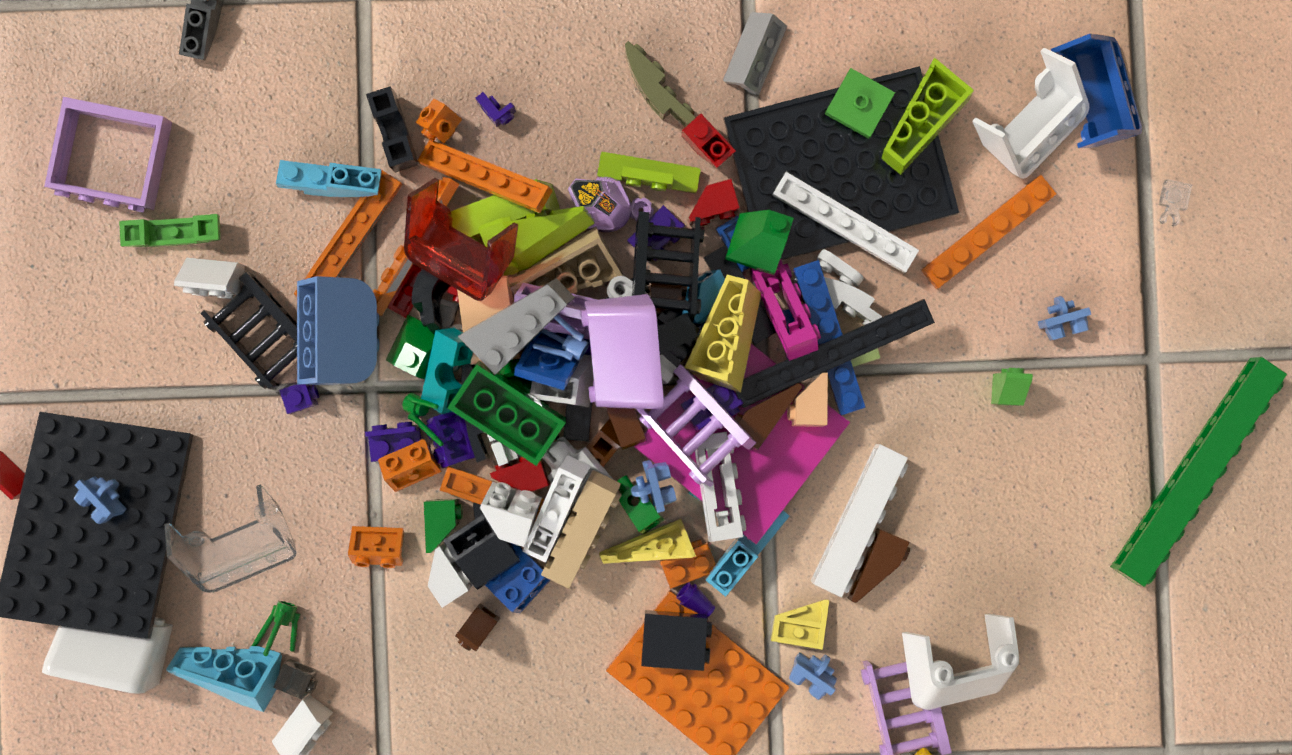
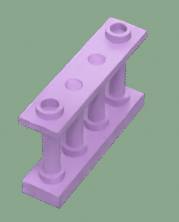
M680 364L673 371L679 377L676 381L678 384L663 398L664 407L651 409L650 411L647 409H636L642 415L639 420L648 429L653 427L692 470L689 473L692 479L699 485L704 483L711 487L714 482L707 474L736 446L739 448L742 445L749 450L756 442L706 388ZM691 390L696 396L693 399L694 403L665 430L656 419L684 392ZM708 408L713 414L710 417L711 421L682 448L673 437L698 412ZM725 427L730 432L727 436L729 439L699 467L690 455L718 428L722 429Z
M868 660L863 661L864 669L861 670V676L864 685L869 686L883 743L879 745L880 754L897 755L930 746L936 748L941 755L952 753L941 707L930 710L922 709L919 712L885 720L882 705L911 698L910 687L879 695L876 680L908 672L906 662L873 669ZM924 721L930 723L932 732L928 733L929 736L891 745L888 730Z

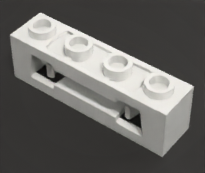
M727 432L712 434L695 450L696 463L699 467L706 461L705 450H707L709 458L729 439ZM730 453L721 460L722 465H719L725 507L729 508L730 523L727 517L728 511L716 512L719 525L716 526L714 509H717L714 484L711 487L704 483L700 485L709 542L743 537L742 531H746L744 515L740 516L738 505H742L740 489L735 488L734 479H738L737 466L731 462ZM711 470L707 476L713 481Z
M569 455L566 456L558 468L523 552L546 563L562 533L591 466Z

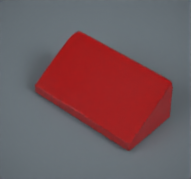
M412 264L387 307L404 318L409 315L413 308L412 291L415 280L422 270L421 268Z
M0 451V490L10 500L19 499L25 473Z

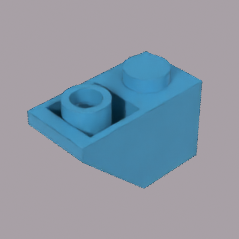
M709 270L698 277L697 299H701L700 315L696 314L693 320L695 325L703 323L708 318V314L725 281L721 270ZM687 287L685 300H688L689 287Z

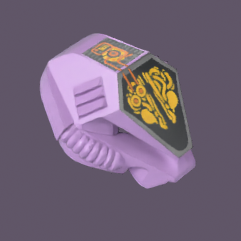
M605 176L597 177L596 180L575 178L569 186L568 191L575 206H584L594 219V224L587 228L588 231L597 227L599 232H614L624 227L629 220L631 203L621 182L617 181V179Z

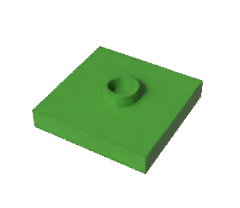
M850 68L827 108L825 115L869 139L895 92Z

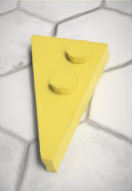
M681 519L599 552L603 564L693 558L696 556Z

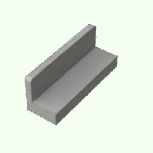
M752 12L723 81L727 84L740 85L749 93L759 95L787 25L774 14Z

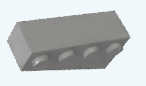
M556 278L469 328L458 337L494 374H497L575 297Z

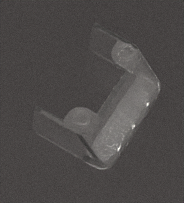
M261 484L256 486L259 503L254 509L256 520L212 539L204 532L193 531L182 536L170 523L165 524L167 558L201 591L207 593L220 591L295 558L297 554L295 542L280 506Z

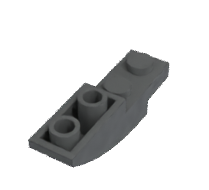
M191 0L190 4L186 3L179 55L206 60L215 37L224 0Z

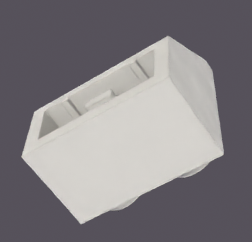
M186 258L174 280V286L183 288V293L208 297L209 292L211 296L233 299V295H237L242 291L243 283L239 278L245 272V265L235 262Z
M583 356L565 390L532 381L530 394L543 401L589 407L588 387L592 386L594 378L592 356Z
M492 482L481 503L480 509L499 539L524 547L534 525L542 497L528 490L521 491L511 488L506 483Z
M445 543L435 549L428 581V588L443 608L473 587V584L454 561Z
M310 694L306 696L272 740L280 755H308L316 745L315 741L331 725L332 722L328 719L333 712Z

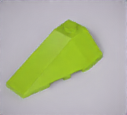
M584 206L553 210L547 216L535 217V213L526 214V219L512 221L511 216L480 225L478 228L492 264L503 276H508L528 269L593 225L594 219Z

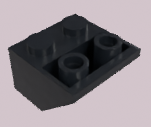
M484 514L443 540L454 561L477 590L521 561L512 544L497 537Z

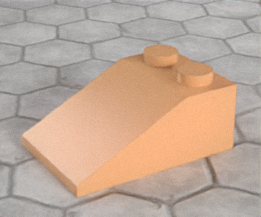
M507 275L457 283L463 332L514 303ZM524 348L513 359H519ZM474 353L472 355L470 363L471 365L477 364L478 361H481Z

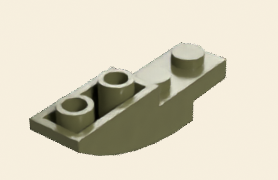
M627 41L625 43V53L628 66L635 84L645 101L662 120L671 114L686 127L696 118L694 110L687 103L681 104L675 98L677 95L667 85L665 87L662 86L666 76L664 68L658 62L653 61L652 63L646 58L647 54L638 44L633 45Z

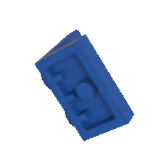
M511 543L521 561L485 586L512 613H521L551 580L541 575L544 568L540 567L527 553L523 552L519 545Z

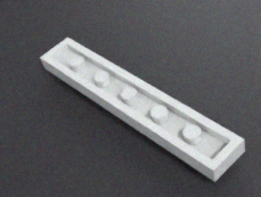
M788 172L784 174L772 196L903 273L907 272L919 251Z

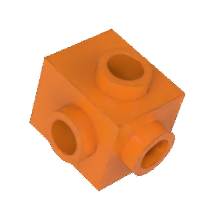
M433 98L430 104L421 111L416 123L423 128L421 133L432 142L437 139L445 144L455 133V129L462 121V118L447 105Z

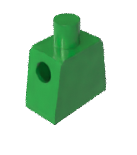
M627 475L617 480V482L621 483L618 489L621 493L619 502L640 533L645 534L664 521L662 515L657 513L656 507L653 506L650 498L649 502L642 503L641 498L638 497L640 500L639 504L633 506L631 501L635 496H632L631 488L634 485Z

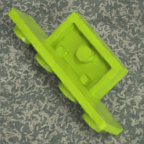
M601 152L597 176L611 177L617 179V181L626 182V185L633 187L647 185L657 191L671 189L696 193L701 170L697 167Z

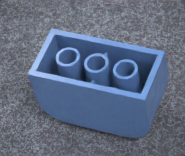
M323 276L297 281V385L359 383L367 379L374 371L377 362V352L379 351V340L377 338L379 314L377 313L375 295L365 282L354 278Z

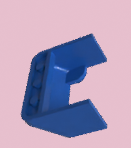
M1090 33L1051 49L1052 52L1076 63L1089 102V111L1086 116L1088 123L1084 124L1083 130H1081L1082 142L1077 143L1078 148H1094L1142 134V124L1122 52L1114 37Z

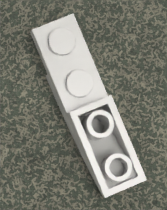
M796 277L792 281L794 284L797 283ZM824 277L834 310L841 304L843 306L842 310L853 318L858 316L864 321L863 325L882 317L870 308L875 300L873 297L849 284Z

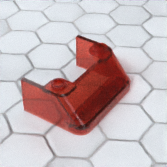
M434 178L407 195L404 238L405 255L412 263L474 300L482 301L492 293L514 258L518 224L512 223L488 240L487 247L452 227L453 218L450 209L437 201L439 179Z

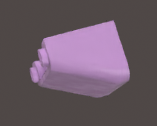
M643 294L584 301L585 310H581L582 326H587L589 331L594 376L593 386L588 387L590 402H595L596 407L663 408L664 399L655 306L649 295Z

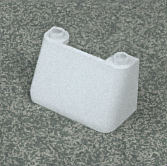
M155 617L151 639L59 626L44 660L42 673L127 693H145L160 684L173 625L164 623L165 620Z

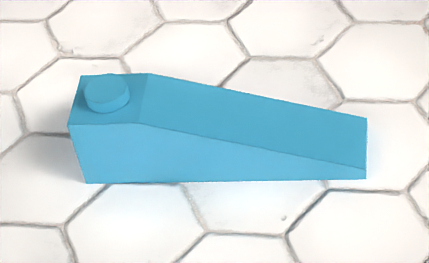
M250 646L249 649H236V647H226V649L180 647L166 670L233 702L264 712L277 690L282 654L270 650L269 654L264 656L265 648L260 646Z

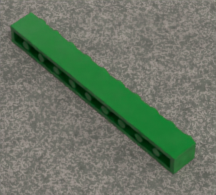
M1253 357L1248 360L1110 566L1112 569L1134 584L1142 587L1150 584L1155 579V571L1161 563H1164L1169 558L1171 547L1183 537L1185 533L1184 528L1189 521L1197 516L1199 512L1198 507L1203 500L1211 495L1213 492L1212 486L1216 480L1226 473L1228 468L1226 465L1230 459L1240 452L1242 448L1240 444L1244 438L1254 431L1256 427L1255 422L1258 417L1268 410L1270 406L1269 401L1274 394L1282 389L1284 385L1283 380L1287 373L1263 357Z

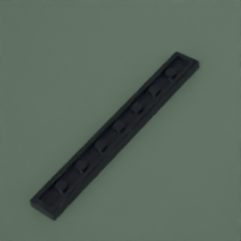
M921 299L818 345L819 350L790 361L786 359L744 378L741 393L736 391V394L742 400L743 404L741 405L744 408L935 323L925 299Z

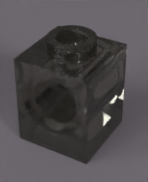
M289 659L283 663L273 688L303 699L309 693L312 694L318 683V679L315 678L318 670Z

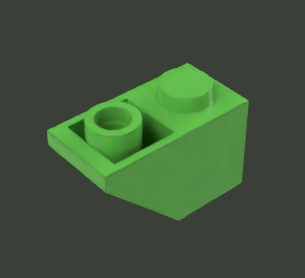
M1023 368L1001 369V373L993 374L991 404L1024 406L1033 374H1025Z

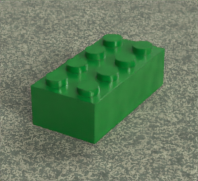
M481 361L477 362L448 406L449 410L535 466L538 465L566 423L565 416L501 374H494Z

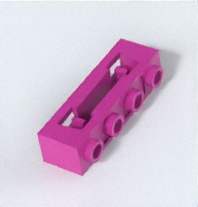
M780 259L774 275L751 268L753 282L761 292L762 302L789 361L819 350L818 339H821L817 325H811L809 318H811L809 308L806 303L801 304L799 299L802 297L797 283L792 284L790 280L792 274L788 264H783ZM779 283L782 285L784 299L795 322L788 324L789 334L786 319L774 295L780 292Z

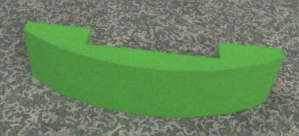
M219 214L196 215L193 218L119 221L121 247L176 246L221 240Z

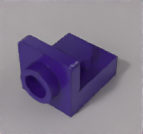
M482 92L475 98L480 108L496 127L501 124L503 126L508 124L515 117L516 109L511 102L499 111L501 106L492 95L488 98Z
M296 384L279 390L287 414L319 405L317 401L319 392L316 385Z

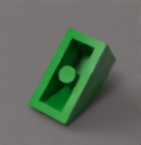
M458 498L424 501L426 553L435 551L443 540L459 525V520L463 519V506L458 504Z

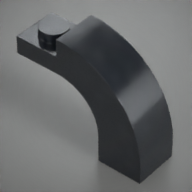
M465 244L448 248L434 256L422 268L415 280L412 291V305L420 312L423 326L427 327L433 335L436 330L443 329L440 303L445 291L453 284L476 275L473 254Z

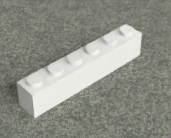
M875 444L811 578V582L814 585L841 598L844 592H849L853 584L852 574L855 569H860L864 561L862 553L865 547H870L874 540L875 533H873L876 524H880L885 517L886 510H884L887 501H891L896 494L897 487L895 484L898 478H902L908 468L906 463L907 457L883 445Z

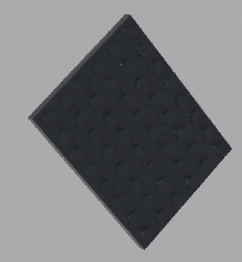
M920 66L872 79L892 90L895 94L869 139L825 115L839 87L723 118L729 143L736 150L732 155L747 211L771 210L794 218L780 258L781 260L850 242L772 196L786 172L888 232L959 213L939 135L932 140L901 175L881 159L889 139L923 79Z
M39 412L0 579V617L151 639L193 434ZM95 476L98 479L102 477L106 482L115 479L119 483L115 491L120 495L118 500L126 508L125 512L112 517L106 523L97 524L91 518V514L96 507L92 503L90 506L83 507L74 500L79 490L75 484L81 479L86 481Z

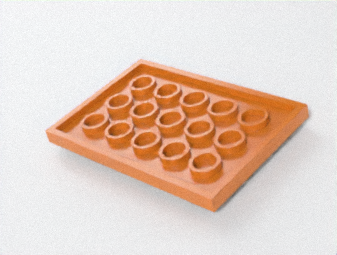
M671 590L667 592L653 610L698 614L680 605L681 601L676 598L677 595ZM644 622L606 669V672L709 755H736L790 688L789 685L713 624L711 638L706 637V648H710L709 664L704 663V671L641 666Z

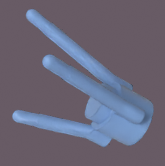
M557 315L554 319L573 336L568 335L565 339L546 329H543L541 332L562 343V349L565 351L539 344H533V348L562 356L570 361L572 358L580 361L588 349L589 342L583 339L584 334L576 331L563 318Z

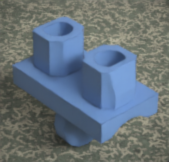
M1062 296L1055 297L1054 305L1047 307L1049 314L1057 313L1058 316L1038 321L1039 329L1045 328L1050 341L1066 337L1062 326L1064 322L1069 321L1072 334L1087 331L1089 328L1086 316L1091 315L1090 308L1068 313V309L1075 307L1073 300L1065 302Z
M650 460L644 461L642 463L647 483L644 482L643 476L636 477L637 485L631 488L632 496L640 497L642 503L649 502L648 494H650L657 513L665 511L664 505L677 500L672 485L659 488L658 481L671 478L669 467L666 462L652 464Z
M95 476L86 481L81 479L75 484L79 490L74 500L83 507L90 506L91 503L96 507L91 514V518L97 524L106 523L112 517L125 512L126 508L118 500L120 495L115 491L119 486L115 479L106 482L102 477L98 479Z
M800 652L797 654L789 676L793 683L801 685L805 679H808L812 682L809 687V693L818 700L827 693L831 696L836 690L834 686L837 678L832 675L834 669L828 666L830 662L829 656L824 655L819 659L812 655L809 659Z

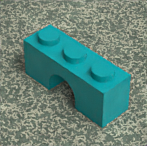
M456 328L435 331L421 396L423 400L438 404V409L434 410L441 414L452 412L448 409V406L462 386L454 377L453 367L470 364L473 351L458 337L463 332Z

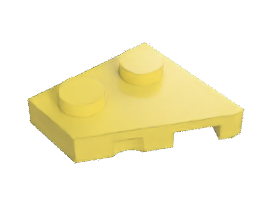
M822 600L774 615L771 641L823 650L829 600Z

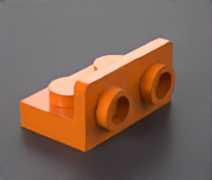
M424 439L378 459L384 481L394 492L442 472L440 465L430 453L428 444Z
M352 526L348 557L358 567L380 565L383 568H395V566H402L403 558L401 555L404 529Z
M701 539L691 542L696 555L693 558L660 560L670 589L710 574L716 564L707 541L702 543Z

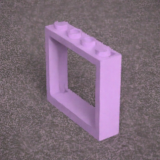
M63 97L44 187L55 190L54 195L70 198V194L79 195L78 200L94 203L95 199L104 200V205L119 208L120 204L129 205V210L144 213V209L154 210L172 121L159 115ZM79 114L155 129L141 199L65 184Z

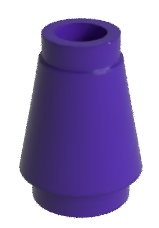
M687 582L677 594L676 598L681 601L680 605L698 614H706L707 618L715 609V605L712 604L696 584L692 585L690 582Z

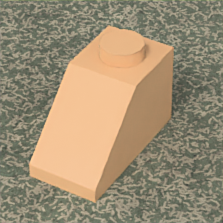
M821 373L816 376L794 398L792 404L789 405L787 417L788 420H791V426L823 427L827 425L828 373Z

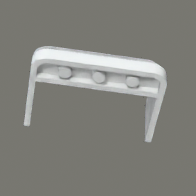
M1046 48L1040 51L1046 69L1035 79L1037 96L1005 129L999 124L989 125L978 118L972 121L983 146L1012 174L1021 179L1027 178L1085 119L1089 111V102L1076 63Z
M989 613L984 614L992 665L956 674L953 673L949 663L941 660L933 661L929 636L903 632L902 637L910 692L914 705L918 708L930 710L999 692L1019 664L1014 618Z

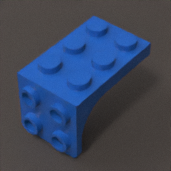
M540 332L530 341L515 367L514 376L565 390L580 361L572 358L570 361L562 356L534 349L533 344H539L565 351L562 349V343ZM556 332V334L560 335L565 339L568 336V334Z

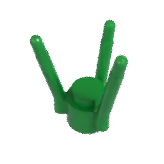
M415 393L408 394L402 404L403 410L409 413L408 419L414 421L439 446H443L444 443L419 419L420 416H425L430 408L438 409V404L423 400L421 396Z
M278 601L277 605L273 606L270 616L251 646H257L274 620L275 625L263 652V655L267 656L280 626H289V623L292 622L290 651L294 652L298 621L301 615L296 612L298 606L289 602Z

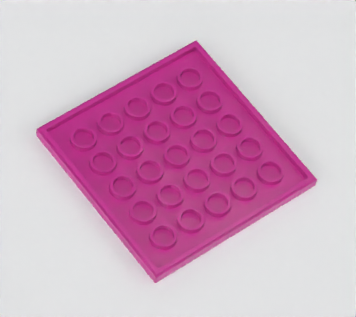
M751 344L744 378L776 363ZM694 376L706 389L714 385ZM799 383V384L802 385L803 387H802L801 390L798 392V394L805 388V386H804L803 384H801V383ZM691 390L684 392L656 419L665 430L684 412L680 404L694 397V393ZM782 390L776 394L766 397L744 408L742 407V405L738 406L740 412L738 413L742 415L745 411L755 407L756 405L772 398L773 396L785 390ZM828 404L826 426H791V420H788L786 410L759 450H748L741 445L739 448L736 446L734 452L730 453L731 462L736 464L738 479H734L735 488L740 489L742 505H738L740 516L744 515L746 531L742 532L754 544H757L849 425L850 422ZM689 421L673 438L683 448L702 428L696 431ZM653 427L648 429L644 434L647 441L635 445L634 448L654 464L666 462L671 477L702 501L700 485L689 475L692 470ZM723 427L722 429L718 428L713 434L727 432L728 436L729 431ZM705 450V455H706V460H707V459H708V454H707V450ZM694 451V452L690 455V457H691V458L694 460V462L696 463V456H695V451ZM720 461L712 469L717 509H714V512L728 511L727 517L730 523L729 508L725 507L719 470V465H722Z

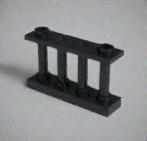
M639 211L636 221L632 296L645 294V285H649V283L689 287L688 300L650 298L655 308L688 311V316L693 323L696 314L700 315L701 299H697L699 245L703 243L705 231L704 227H700L701 218L695 217L692 229L659 226L649 222V212ZM652 235L691 239V252L652 249V246H648V237L652 238ZM651 259L690 263L689 276L651 273V270L646 269V263L651 261Z
M245 272L239 278L244 284L241 287L242 291L216 314L207 310H203L200 314L206 319L204 324L214 333L217 331L256 374V382L264 389L276 390L279 385L273 378L297 357V322L253 274ZM255 297L261 303L258 306L260 309L231 333L222 322L247 299ZM272 315L278 322L276 328L248 352L239 341L266 316L270 317ZM289 334L295 341L293 347L266 371L256 360L283 335L287 336Z

